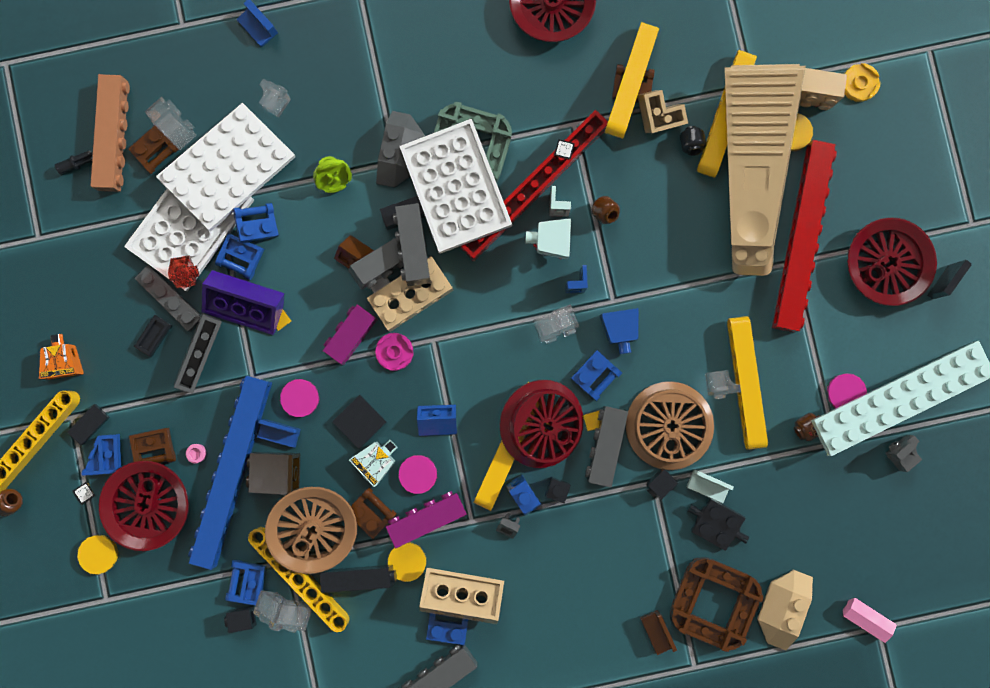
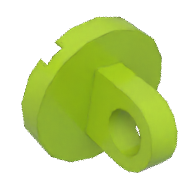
M331 156L322 158L313 172V180L319 190H324L326 193H335L343 190L352 179V173L348 164Z

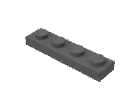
M147 265L135 279L187 331L191 332L198 324L201 315L150 265Z

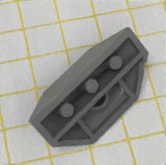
M392 111L386 123L378 158L376 184L396 188L400 183L411 177L400 146L420 139L425 135L410 114Z

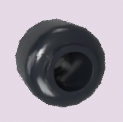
M689 126L681 133L680 142L684 153L696 156L703 152L706 147V139L701 128Z

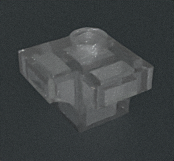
M263 79L259 84L263 89V96L259 103L264 109L279 118L291 100L287 94L288 91L280 85L277 86L271 81Z
M728 370L705 373L708 396H714V399L726 398V394L741 392L740 384H735L730 380Z

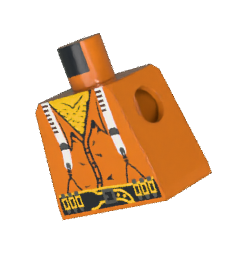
M63 334L51 335L52 346L44 347L40 350L39 379L49 380L84 374L76 346L64 344Z

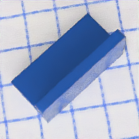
M247 0L243 3L247 10L237 18V21L258 45L263 47L278 32L251 0Z
M582 265L580 268V281H567L565 293H584L587 290V265Z
M456 405L418 406L417 424L419 436L457 434Z
M259 419L258 423L261 426L257 438L293 448L296 447L301 429L267 419Z

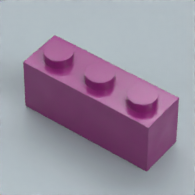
M358 304L349 309L346 314L348 316L344 323L341 321L337 325L335 335L332 338L329 337L323 345L325 347L323 351L341 365L346 364L378 320Z

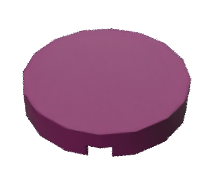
M389 333L383 336L378 341L375 351L378 363L391 371L406 368L414 355L411 341L399 333Z
M841 374L834 377L827 386V398L834 408H838L867 394L865 383L854 374Z
M293 380L282 389L280 395L281 405L289 415L294 417L308 416L318 406V390L316 386L307 380Z
M414 455L407 458L399 469L401 485L407 491L414 494H422L429 491L437 479V469L434 463L423 455Z

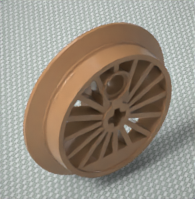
M661 382L647 387L633 400L628 410L626 433L632 449L644 462L656 468L676 470L692 465L705 454L713 438L714 419L707 401L695 389L678 382ZM653 402L661 403L664 414L656 407V405ZM665 402L670 403V414ZM675 403H679L675 411ZM684 403H692L682 414H680ZM647 404L651 406L661 419L643 411ZM697 406L700 411L699 414L683 419ZM641 415L659 423H640ZM700 417L703 420V425L684 424ZM671 420L672 424H675V428L672 429L667 428V424H670ZM640 426L659 427L642 435L640 433ZM683 428L703 429V433L699 437ZM661 432L647 446L645 445L643 438ZM682 433L698 440L697 446L694 447ZM680 439L691 449L690 453L685 455ZM660 440V447L657 453L654 454L650 449ZM669 440H673L675 447L669 451L666 448V443ZM663 451L668 453V458L660 457ZM679 452L681 457L673 458V454Z
M304 487L282 497L270 511L265 526L266 544L274 559L285 568L304 574L323 572L339 564L351 551L357 535L356 517L349 503L338 493L322 487ZM305 499L313 502L311 516ZM302 500L305 515L294 503L295 501ZM290 505L293 508V510L298 514V516L286 511L285 509ZM319 505L320 508L316 512V506ZM333 513L336 514V515H338V516H334V517L328 518V517L331 516ZM283 515L295 522L280 521L279 519ZM344 520V526L329 525ZM277 527L292 528L282 532L277 531ZM327 531L342 532L339 538ZM294 535L284 543L280 540V538ZM322 536L336 542V544L330 547ZM317 539L327 551L320 554ZM298 542H305V543H306V544H305L304 546H302V547H298V546L296 545ZM314 544L316 555L309 556V551ZM290 545H292L293 551L288 549Z

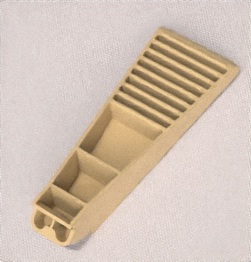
M800 64L731 65V67L725 68L732 270L739 275L764 276L772 271L776 233L806 66H800Z

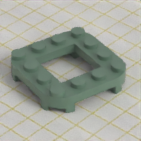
M454 102V104L441 109L434 133L472 119L476 131L492 135L486 157L497 183L512 137V129L509 122L499 113L495 115L464 106L461 102Z

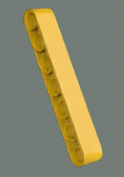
M643 22L640 24L604 132L606 134L621 139L624 138L659 31L658 27Z
M738 50L732 65H754L757 56ZM725 87L706 141V147L702 152L697 167V172L713 178L716 177L728 144Z
M748 316L728 318L727 326L744 444L747 450L767 448L768 439L750 319Z
M523 425L521 430L527 429L529 426ZM525 435L518 437L519 442L524 440ZM502 440L473 502L490 511L514 462V458L507 452Z
M58 392L0 459V492L9 486L78 406L80 396L77 392ZM67 395L70 397L68 404L65 401ZM54 410L57 411V417H56V418L53 417V411H54ZM41 425L44 426L43 433L40 431ZM29 439L31 440V443H32L30 448L28 447V444H27ZM16 454H17L18 457H19L18 462L15 461V455H16ZM3 469L6 471L5 477L2 475Z
M258 527L251 531L248 541L253 548L334 632L343 631L350 620L348 613L328 592L321 593V585L311 574L284 569L269 553L266 544L265 527ZM256 532H260L263 535L261 542L256 539ZM295 575H301L303 583L296 582ZM314 589L317 592V597H311L308 590ZM322 603L329 604L330 611H324ZM341 617L344 625L336 624L335 618Z

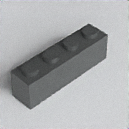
M419 203L396 206L393 220L394 225H398L399 232H395L397 244L401 243V250L398 251L399 261L404 263V269H401L402 281H406L407 286L431 283Z
M396 238L350 265L349 273L361 290L366 287L368 289L372 288L378 283L377 280L382 277L384 279L388 278L394 273L393 270L396 268H404V263L399 261L398 251L401 250V243L397 244Z
M203 313L201 314L175 379L174 388L193 394L221 325V320Z
M604 406L603 410H599L597 420L600 421L599 428H595L593 436L596 443L595 447H591L589 458L592 461L585 471V477H588L587 481L589 483L612 487L628 411Z
M456 645L450 649L449 655L445 658L443 656L439 657L433 662L434 666L430 669L424 668L417 674L418 677L415 680L409 679L401 687L450 688L476 669L478 662L466 645Z

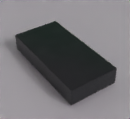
M154 315L134 347L147 356L152 357L172 325L159 316Z
M94 404L67 433L80 445H84L110 417L97 404Z

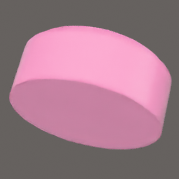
M201 444L190 445L186 450V458L191 463H200L207 455L205 447Z

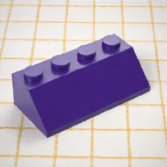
M212 270L202 283V313L274 335L283 310L285 293Z

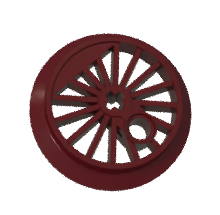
M509 0V5L515 22L526 34L540 41L560 42L578 35L585 29L593 17L596 0ZM525 6H531L533 8L527 9ZM569 7H572V8H583V12L580 13V12H578V11H576V10H574V9H571V8H569ZM549 14H550V31L544 26L545 23H546V21H547V19H548ZM567 14L578 18L576 23ZM554 16L560 29L559 32H553ZM561 18L570 26L569 28H564Z
M883 218L869 223L856 234L848 252V270L854 285L865 297L882 305L898 306L916 300L928 290L936 274L937 256L932 241L919 226L905 219ZM883 232H889L887 246ZM873 234L877 235L879 246L871 237ZM894 238H895L896 241H897V243H896V245H895L894 248H893ZM867 241L874 251L863 245L864 242ZM862 251L872 258L861 257L859 252ZM905 253L908 255L906 257L900 258ZM911 259L914 264L902 263V261ZM890 260L891 263L889 264V266L883 267V265L887 264ZM858 261L873 263L870 266L858 267ZM903 268L917 270L916 276ZM872 270L876 271V273H877V277H876V278L872 277V275H871V271H872ZM901 275L913 281L912 284L909 286ZM882 280L881 293H880V292H877V291H875V290H876L877 286L879 285L880 281ZM896 280L904 289L901 293H899ZM888 283H890L893 295L887 294Z
M536 380L521 386L509 397L501 413L500 436L504 447L515 460L529 467L546 468L562 462L574 451L580 441L584 424L581 405L569 388L555 381ZM544 394H548V400H547V406H546V407H545V402H544V397H543ZM555 394L559 395L560 397L553 407ZM566 401L568 405L561 411H559L563 403ZM537 402L539 403L540 412L535 406ZM532 410L537 417L530 414ZM572 410V412H573V415H572V416L562 418L563 416H565L568 412H570V411ZM529 417L530 419L534 420V422L526 420ZM574 421V427L561 425ZM544 423L551 428L549 430L543 426ZM523 425L533 426V427H530V428L521 430V428L523 427ZM562 431V436L558 439V433ZM530 434L523 441L519 442V436ZM533 441L530 448L526 452L523 448ZM552 441H554V443L556 444V446H557L558 449L560 450V451H559L558 453H556V454H555V452H554V447H553V442H552ZM547 443L549 456L544 457ZM539 446L538 457H535L533 454Z
M153 461L132 462L116 470L106 481L99 498V516L107 534L119 545L136 551L154 550L169 543L181 531L188 514V495L183 482L170 468ZM145 472H150V477L146 478ZM136 474L139 476V484L133 478ZM156 475L162 476L161 480ZM167 480L171 486L160 493L162 486ZM128 481L136 493L123 485ZM149 481L153 484L152 490H149L147 487ZM171 490H175V497L158 500ZM120 491L124 492L134 500L118 497ZM178 500V508L160 505L161 503ZM117 502L133 504L134 506L118 509ZM135 510L124 519H120L119 513ZM162 510L177 512L175 519ZM137 515L132 524H126L128 520ZM160 516L171 523L169 528L166 527ZM155 522L157 523L160 529H156Z

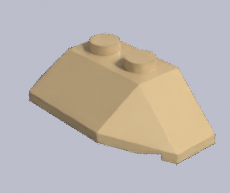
M792 570L770 582L757 618L768 644L787 650L799 637L812 601L813 577Z

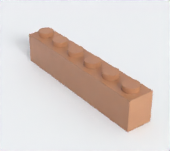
M98 74L91 187L98 191L121 192V186L124 183L122 168L125 166L123 150L126 148L124 135L127 130L126 112L129 109L127 93L130 92V85L121 75Z

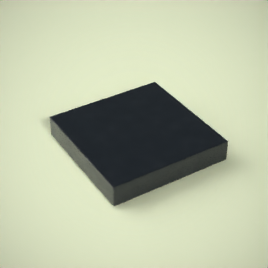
M963 260L948 265L927 296L931 299H937L951 295L972 263L968 260Z
M361 395L332 421L358 449L387 423Z

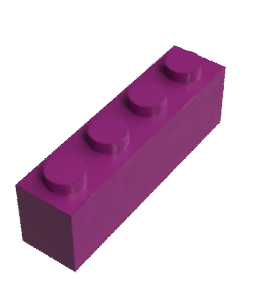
M452 491L441 495L442 499L437 502L434 499L424 503V508L420 510L414 508L407 511V516L401 519L399 516L390 519L386 529L395 549L467 515L458 494H453Z

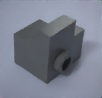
M906 435L900 441L893 442L885 453L899 471L909 472L922 461L916 451L917 444L920 441L915 435Z

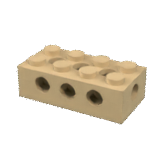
M432 256L427 258L430 280L432 281L430 287L423 288L422 284L407 286L406 281H402V276H400L367 298L388 331H393L454 291ZM409 290H414L415 296L411 299L406 298V293ZM394 300H398V308L391 309V302Z
M427 568L419 609L421 612L497 624L504 581ZM440 589H445L448 594L442 597L437 592ZM463 592L467 595V598L460 600L456 595ZM484 596L486 598V602L479 603L476 600V597Z

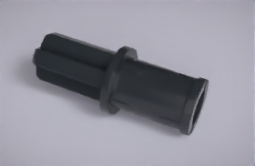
M88 150L76 156L71 155L70 158L56 163L55 168L60 175L74 169L78 170L80 166L92 162L93 153Z

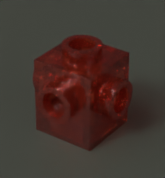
M189 255L171 258L168 276L170 281L174 282L176 288H186L195 285L196 278L199 277L198 267L194 266Z

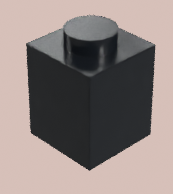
M663 468L646 483L649 487L647 489L648 493L654 499L658 497L661 500L678 484Z
M551 477L545 496L565 503L571 485Z
M254 606L231 609L226 613L224 624L226 628L228 627L229 633L250 630L257 625Z

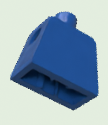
M638 308L601 314L600 318L609 344L618 343L620 354L631 353L630 341L638 340Z
M522 474L506 484L508 491L524 515H528L542 505Z

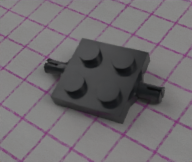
M710 498L706 506L701 510L692 504L688 507L687 511L697 516L691 531L726 551L735 538L745 544L749 540V536L740 532V527L746 519L745 516L715 499Z

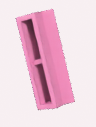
M858 599L848 600L847 605L843 608V616L882 642L886 643L893 636L896 624Z

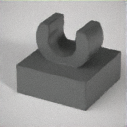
M507 513L505 518L503 517L496 531L513 539L520 528V525H518L520 518L517 517L515 522L509 520L511 513Z

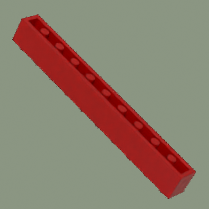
M597 110L564 140L575 143L571 160L555 156L554 150L503 201L511 223L605 132L608 121ZM506 229L464 244L460 248L475 261Z
M812 140L807 144L772 324L774 329L795 333L799 332L804 326L803 312L808 306V299H806L807 291H810L812 285L810 276L815 269L814 255L817 254L819 249L817 239L822 232L823 226L820 223L821 218L824 217L826 212L824 203L830 191L828 182L833 175L831 166L837 155V151H834L836 144Z

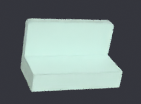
M552 186L549 216L568 217L571 210V202L555 201L556 186Z
M693 470L686 486L721 503H724L729 489L733 490L734 486L697 470Z

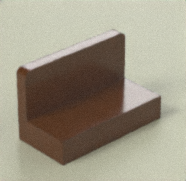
M350 235L339 245L334 259L349 269L350 265L374 250Z
M658 610L640 617L657 655L670 649L673 652L677 651Z

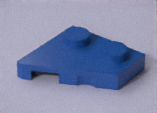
M120 434L97 436L94 449L89 454L86 468L82 470V476L112 474L121 468Z

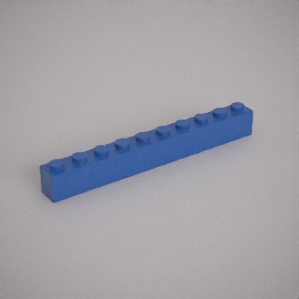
M246 376L240 383L241 393L234 403L236 410L228 423L230 427L229 433L223 439V445L225 446L217 459L218 469L212 475L211 482H213V485L206 495V501L208 502L200 515L201 525L194 534L196 541L189 551V564L209 570L217 567L246 472L247 458L250 457L260 425L258 421L262 419L272 382Z

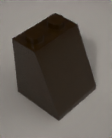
M250 453V457L247 458L249 476L246 478V487L249 488V492L287 495L299 489L300 453Z

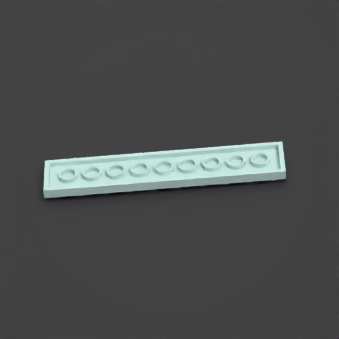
M974 341L811 420L827 455L833 456L990 379V362L980 342Z

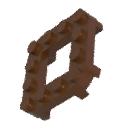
M695 558L685 570L671 605L670 619L681 633L729 652V650H734L744 645L747 641L745 637L759 602L763 601L761 586L755 578L711 558ZM705 579L740 592L726 628L691 614Z

